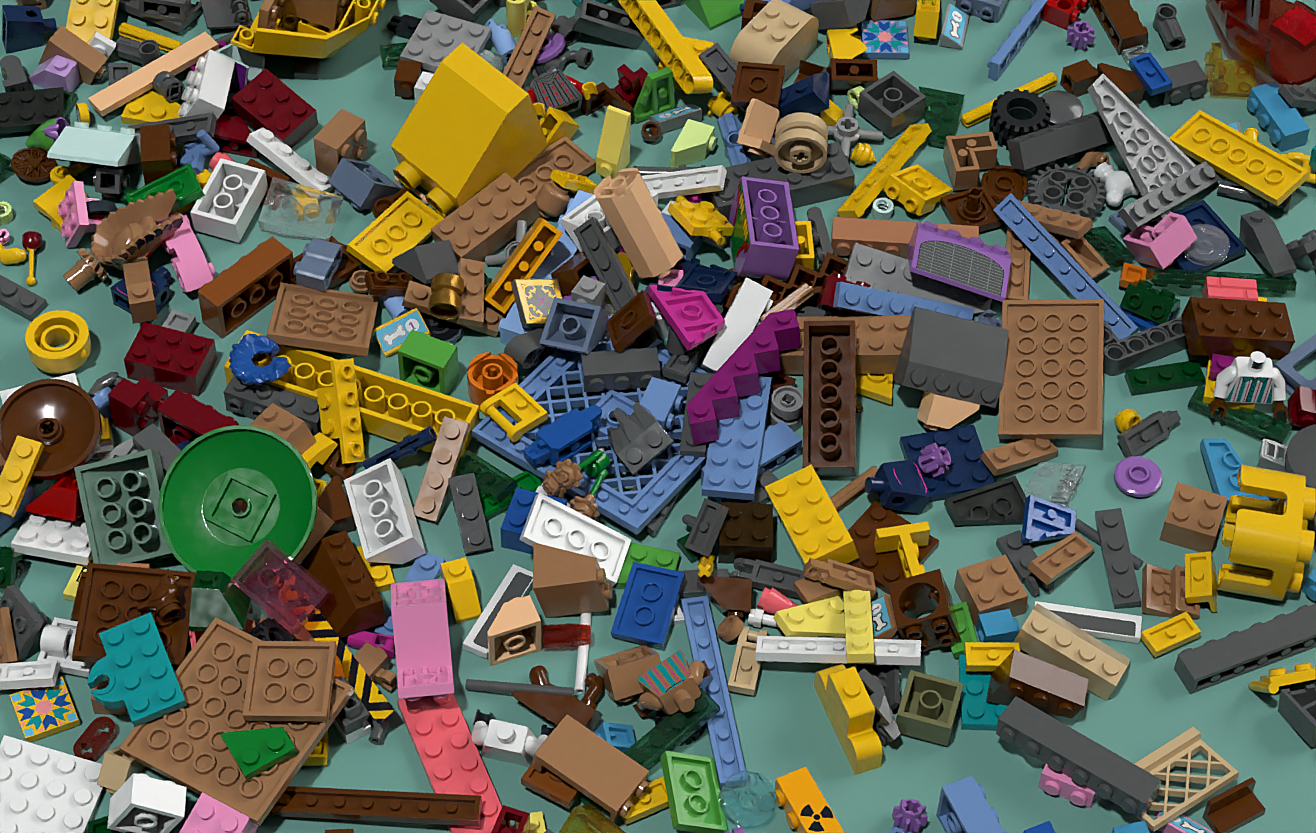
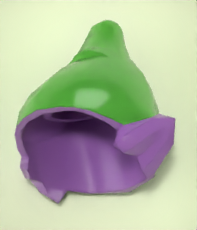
M62 117L47 120L30 135L25 144L28 148H38L48 153L64 128L70 125Z

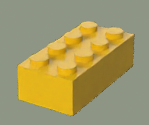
M812 464L764 487L770 503L773 504V509L804 567L810 558L819 561H825L829 558L845 564L859 558L854 542Z

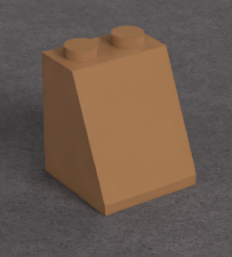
M539 543L534 544L533 591L546 618L608 610L609 599H612L613 596L610 583H606L605 569L600 568L597 558Z

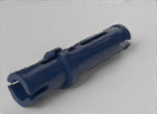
M431 426L412 436L409 434L403 438V441L367 460H363L364 468L366 470L389 458L395 463L409 454L415 455L419 453V449L436 441L437 434Z

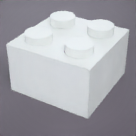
M133 773L110 798L107 829L123 833L128 831L132 833H169L185 816L187 787L177 785L172 781L154 779L146 774Z

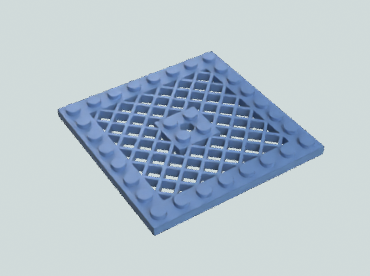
M607 326L601 342L591 352L615 350L612 347ZM632 344L630 347L625 348L624 350L636 349V347L634 346V344ZM657 345L660 379L681 385V396H687L689 378L686 383H682L661 376L662 368L673 354ZM556 349L519 384L540 406L549 411L548 419L539 425L550 424L564 414H554V409L566 408L567 413L574 407L589 408V406L598 405L602 409L600 417L602 419V426L592 433V445L588 448H592V452L597 450L596 447L610 446V450L603 452L613 462V464H609L606 470L609 474L615 473V478L603 479L594 496V503L597 504L599 513L636 535L706 464L709 442L707 443L706 457L694 458V456L682 457L679 453L680 443H676L661 453L666 454L667 459L653 460L641 470H651V475L639 476L637 473L632 477L620 478V473L631 471L624 463L618 464L617 459L620 458L608 442L607 428H617L620 426L618 422L610 420L615 418L613 412L616 408H620L628 415H631L634 412V401L640 403L645 391H641L640 388H637L636 392L623 393L622 390H617L618 392L610 390L606 395L605 391H600V396L587 397V392L583 390L581 353ZM696 367V369L694 370L693 373H707V372L704 371V370H702V369H700V368H698V367ZM580 380V384L567 385L566 381ZM582 393V397L569 398V394ZM564 395L565 399L551 400V396ZM683 401L681 410L676 411L677 415L675 416L674 425H679V429L666 431L672 439L681 438L684 415H682L681 411L685 410L686 401ZM501 406L496 408L513 425L518 423ZM486 416L472 430V437L542 479L546 475L545 471L550 470L553 472L557 468L556 465H552L547 460L533 466L524 458V450L533 443L531 439L536 440V432L539 430L537 426L533 430L524 433L516 442H512L507 437V433L489 416ZM592 452L579 453L570 460L572 463L579 464ZM583 469L580 471L583 475V478L579 480L580 486L572 487L570 490L566 489V493L574 498L575 496L584 498L586 494L590 493L596 481V478L587 475ZM636 486V491L623 492L622 487Z

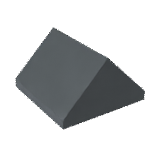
M450 240L415 246L392 259V264L424 284L432 283L433 276L439 273L458 275V262Z

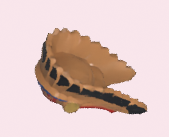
M169 189L165 193L159 192L154 197L148 195L145 200L139 198L135 202H129L126 207H119L117 212H110L107 218L102 219L101 224L96 225V233L92 235L93 242H91L90 252L94 258L102 264L113 266L117 270H123L122 264L148 261L152 252L162 242L173 237L175 231L183 223L181 214L173 216L170 220H165L168 219V215L177 198L174 190ZM165 220L160 225L156 224V221Z

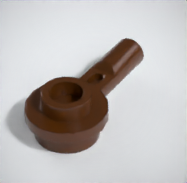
M404 186L395 195L385 196L376 200L372 207L373 215L378 218L405 192L408 191L410 193V190Z

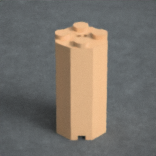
M638 168L621 169L617 171L618 177L612 179L611 176H608L593 190L596 199L639 278L655 276L663 278L670 274L671 268L684 255Z

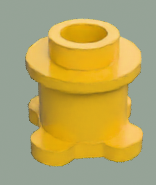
M721 91L716 97L708 101L709 111L707 114L710 117L717 115L719 118L725 113H732L736 116L737 106H732L731 102L725 99L726 93Z

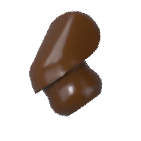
M538 665L530 670L529 679L531 684L556 686L548 682L547 670L544 666Z
M589 673L585 679V684L589 688L581 701L585 697L595 704L602 693L604 679L600 675L597 676L595 673Z

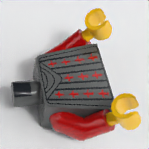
M544 65L538 66L532 71L535 79L531 81L530 89L527 91L539 121L542 116L546 117L545 112L549 107L565 111L568 114L581 109L582 96L589 100L591 98L590 94H598L594 82L581 83L565 75L561 70L548 73Z

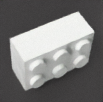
M210 49L204 57L200 56L196 63L195 71L191 70L185 80L188 86L182 94L181 99L184 100V103L179 108L178 116L187 117L213 112L218 119L225 110L235 61Z
M220 158L203 189L205 196L197 199L190 212L194 230L239 243L268 190L265 170Z

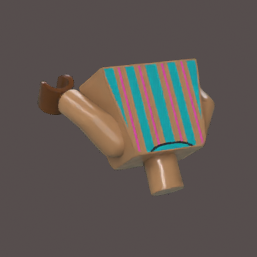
M679 650L638 676L636 679L644 693L633 707L640 717L647 716L653 710H663L668 715H672L678 710L682 712L691 711L695 706L694 700L701 695L699 685L702 683L703 678L711 674L705 660L701 662L695 660L689 666L682 651Z

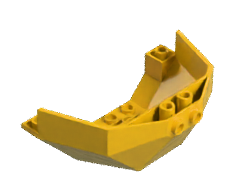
M353 0L350 6H346V14L341 22L338 21L334 30L285 12L283 18L277 20L276 30L257 28L258 13L250 29L239 25L230 44L253 53L310 58L333 57L368 30L370 25L375 26L379 17L378 10L384 9L387 0Z

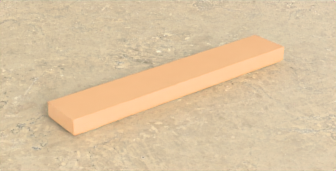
M203 32L88 98L89 104L103 117L152 89L153 79L158 73L168 71L175 76L196 64L200 56L204 57L209 49L213 51L218 50L219 44L207 32Z

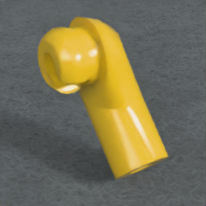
M0 243V261L2 264L12 265L26 260L27 254L25 250L19 248L6 249Z

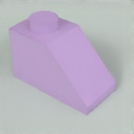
M56 55L41 63L28 78V82L45 89L63 87L64 91L73 92L81 82L78 63Z

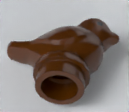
M171 574L164 575L159 582V586L155 588L148 600L136 606L137 611H156V615L163 622L173 620L179 616L181 609L180 602L177 600L179 596L177 582L180 577Z

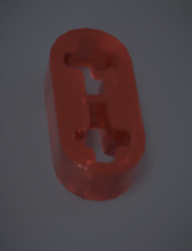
M106 716L93 720L73 746L74 755L93 762L98 761L116 738L117 731L114 721ZM106 727L108 728V732L103 731L99 735V729L104 730ZM91 747V753L85 752L84 754H82V750L87 751Z

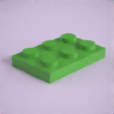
M665 751L660 758L673 829L696 833H723L728 831L714 758Z

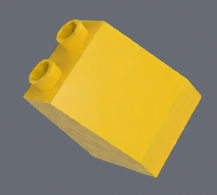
M462 42L441 61L392 142L391 148L399 163L393 169V173L411 191L419 185L429 192L425 196L429 205L438 214L446 217L451 211H455L506 172L511 178L516 177L548 144L529 94Z

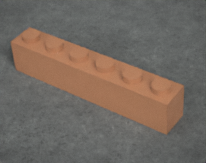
M833 217L831 231L834 255L850 256L853 244L860 241L880 251L908 259L907 247L917 222ZM934 223L939 229L945 231L952 229L969 239L970 237L979 238V226Z

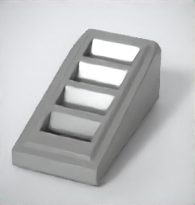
M1263 438L1257 467L1287 472L1285 454L1288 446Z

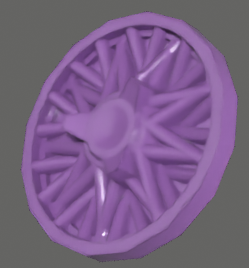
M548 33L534 64L544 63L556 57L565 47V38L560 33Z
M1130 456L1122 459L1116 465L1114 480L1119 489L1127 495L1134 497H1148L1155 494L1160 489L1163 479L1162 472L1157 464L1141 456Z

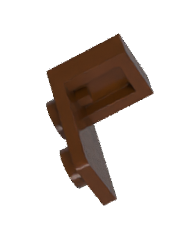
M604 82L596 86L597 95L594 93L590 94L591 98L589 100L582 96L581 111L586 116L603 106L608 107L610 105L631 113L632 124V106L620 98L616 91L609 88Z

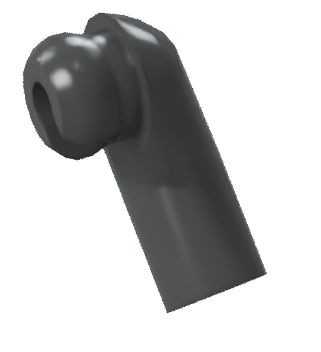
M369 713L367 721L372 722L374 726L369 736V741L375 745H380L388 729L389 721L386 717L378 725Z

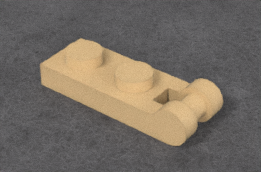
M743 626L739 634L727 686L728 691L754 696L762 661H756V643L747 641L757 642V636H768L767 630L760 629L758 632L750 630V627Z

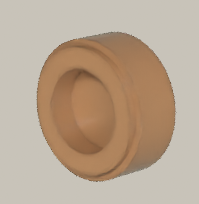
M730 615L719 624L717 634L725 642L732 641L741 633L744 623L738 616Z

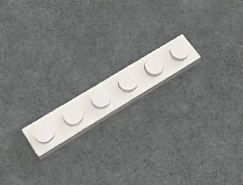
M757 636L756 661L920 666L921 640L873 639L874 663H847L845 638Z

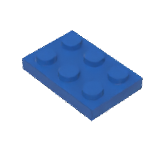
M633 562L611 630V636L613 638L664 648L684 584L685 573Z

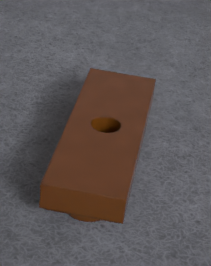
M366 272L364 277L369 295L404 297L409 281L431 287V283L424 284L406 272Z

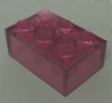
M266 539L230 580L291 634H298L332 594L326 586L273 540Z

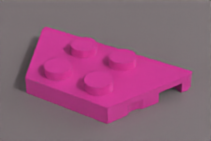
M649 285V296L687 350L693 349L724 329L725 320L704 291L672 287V292L658 291L657 285Z

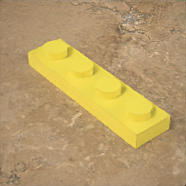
M843 591L847 663H874L870 591Z

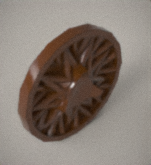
M37 148L21 149L11 159L13 172L23 180L30 182L49 180L51 170L57 167L54 158H47V152Z

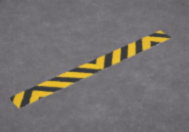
M284 568L271 580V583L315 641L336 642V655L342 663L346 680L353 686L354 692L379 725L394 711V708L288 569Z

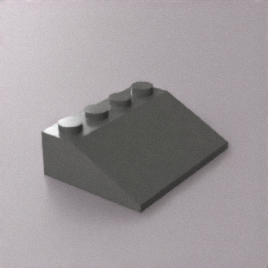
M914 306L893 380L902 386L996 408L1003 385L1009 330Z

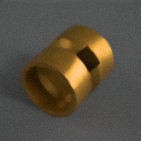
M439 273L433 276L428 311L432 316L445 320L455 319L460 316L462 307L461 296L464 291V280L460 276L452 273Z

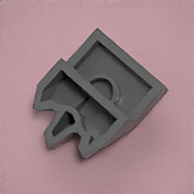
M638 402L634 404V412L631 415H628L620 408H616L613 414L620 426L617 428H607L609 444L633 475L640 472L674 443V440L660 425L650 410Z
M864 668L858 674L875 708L873 730L879 736L881 744L885 746L887 740L891 742L901 733L880 680Z

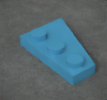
M1202 439L1200 448L1214 493L1228 497L1225 507L1228 506L1232 495L1270 501L1267 496L1240 491L1237 472L1243 461L1227 439Z

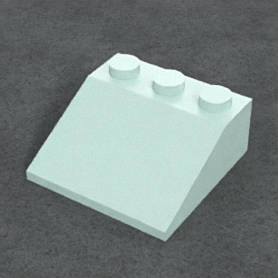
M74 122V125L64 128L48 151L47 158L116 167L140 163V134L135 133L133 128L121 127L120 131L112 130L110 125L98 124L97 128H91L89 123Z

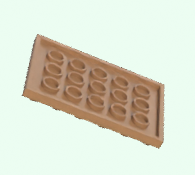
M1104 299L1003 300L1002 328L1009 330L1003 385L999 395V439H1102Z

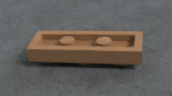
M460 258L458 262V276L464 280V291L461 296L462 307L461 314L457 317V324L481 328L484 322V262Z
M1022 439L983 451L981 460L991 473L997 476L1056 458L1058 449L1050 439Z
M1075 531L1032 560L1028 569L1038 579L1049 585L1089 557L1095 548Z

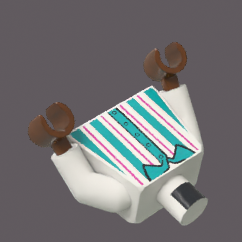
M1254 351L1250 357H1236L1231 366H1228L1217 375L1213 394L1215 400L1208 406L1212 416H1214L1215 410L1219 407L1221 418L1226 416L1227 410L1222 404L1224 398V402L1272 404L1273 401H1276V404L1272 407L1274 419L1277 420L1276 413L1283 410L1285 420H1287L1289 413L1287 407L1283 404V400H1286L1285 380L1280 371L1273 367L1272 360L1266 358L1262 352Z

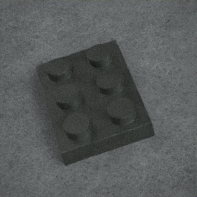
M63 87L0 93V134L35 131L47 120L59 117L65 119V93Z

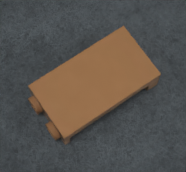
M569 715L562 719L537 749L531 767L539 772L547 768L609 811V820L613 823L619 816L624 818L633 805L631 801L635 796L641 797L649 785L646 782L649 770Z

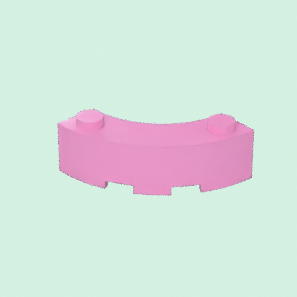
M178 211L168 215V219L165 220H170L173 216L181 213ZM181 214L183 217L181 227L175 231L173 237L162 242L160 246L165 253L172 254L171 265L182 292L187 293L201 288L204 284L212 281L216 273L212 263H207L200 244L191 229L187 215ZM165 220L156 221V224L160 225Z

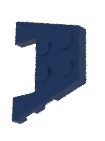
M682 258L671 268L683 270L686 273L674 288L704 291L711 302H722L737 282V272L711 264L710 267L701 265L700 260L696 258H691V261ZM649 284L657 285L658 291L672 292L673 286ZM648 285L647 288L644 290V292L647 293V294H648V290H649V285Z

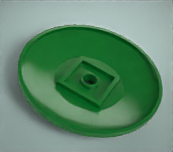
M234 425L218 428L203 434L188 444L167 470L160 489L158 502L161 531L173 555L191 572L207 570L224 572L239 585L260 582L286 568L305 547L316 521L317 489L306 460L292 444L281 436L255 426ZM239 500L247 502V510L242 514H237L234 509L235 504Z

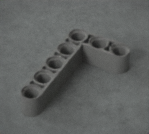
M1181 317L1120 340L1104 320L1103 372L1109 376L1125 373L1126 370L1141 367L1188 348Z

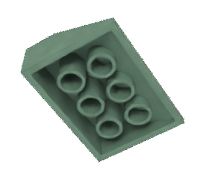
M148 449L74 467L94 563L117 565V562L144 563L174 556L163 537L159 522L158 502L164 479L159 451Z

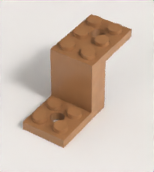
M264 0L259 8L257 28L276 30L277 20H281L285 12L334 30L338 21L341 22L344 18L346 6H350L353 0Z

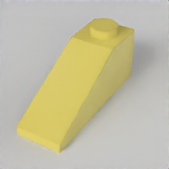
M610 105L606 110L597 150L596 174L603 177L611 176L614 179L618 177L617 171L626 169L630 163L631 113Z

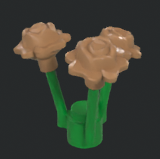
M595 450L579 464H572L570 459H566L564 462L558 461L556 463L557 468L553 472L550 470L545 471L546 475L543 476L542 487L547 492V495L558 496L562 499L566 489L570 490L572 487L580 486L579 480L583 478V475L580 473L582 469L589 476H598L589 494H586L584 498L575 496L574 499L570 500L573 510L594 520L595 517L600 515L597 510L598 506L594 503V496L603 479L609 474L606 468L609 466L610 460L603 451Z

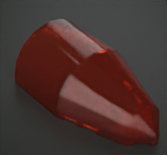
M1206 0L1233 52L1281 85H1302L1316 78V11L1298 0L1294 3L1287 0H1261L1259 30L1257 31L1245 22L1247 0ZM1253 0V6H1252V17H1253V11H1254V0Z

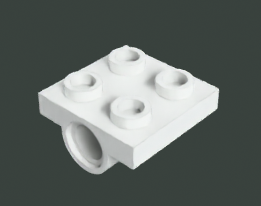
M54 617L52 624H47L44 627L40 639L41 651L37 661L58 660L59 672L88 677L91 668L95 665V663L72 661L77 621Z

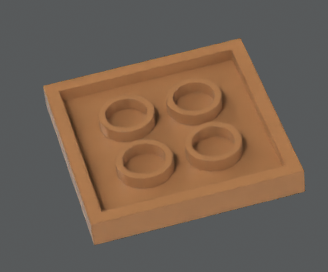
M253 641L242 715L244 721L328 722L337 653L336 642Z

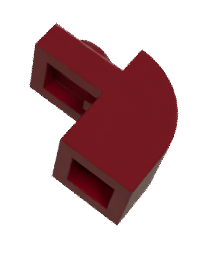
M623 64L617 69L619 84L613 89L619 97L634 108L649 73L642 67L633 72Z

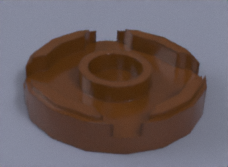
M1001 165L994 166L990 171L983 174L980 187L985 185L995 204L999 205L1010 193L1022 201L1026 197L1029 184L1027 177L1024 174H1020L1018 169Z

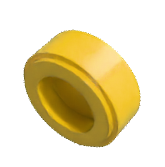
M85 102L76 103L78 122L90 124L87 104Z

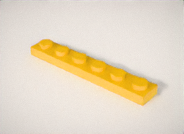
M928 123L913 124L904 131L837 210L839 217L860 218L864 214L867 207L877 199L878 194L885 188L889 175L900 171L905 162L913 156L915 150L925 142L926 137L932 131Z

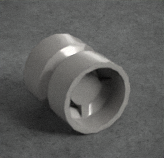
M782 386L774 390L771 398V425H776L783 420L794 432L801 427L803 420V393L798 388Z

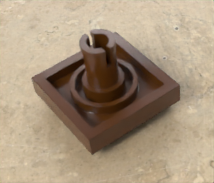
M985 185L981 187L973 186L966 191L941 197L940 205L953 225L979 226V232L1004 226V221L994 211L997 205Z

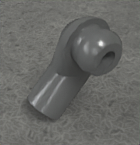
M110 372L97 379L88 394L93 398L102 389L110 385L114 388L123 377L119 376L118 372Z

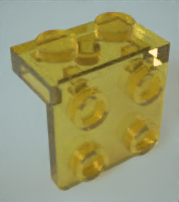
M1211 43L1210 51L1205 53L1206 76L1208 77L1210 95L1249 97L1251 88L1256 87L1254 63L1251 61L1223 60L1221 43Z

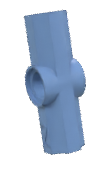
M732 113L723 114L721 118H718L717 124L725 146V156L729 159L730 165L734 166L752 162L748 148L737 143L741 129L738 117Z

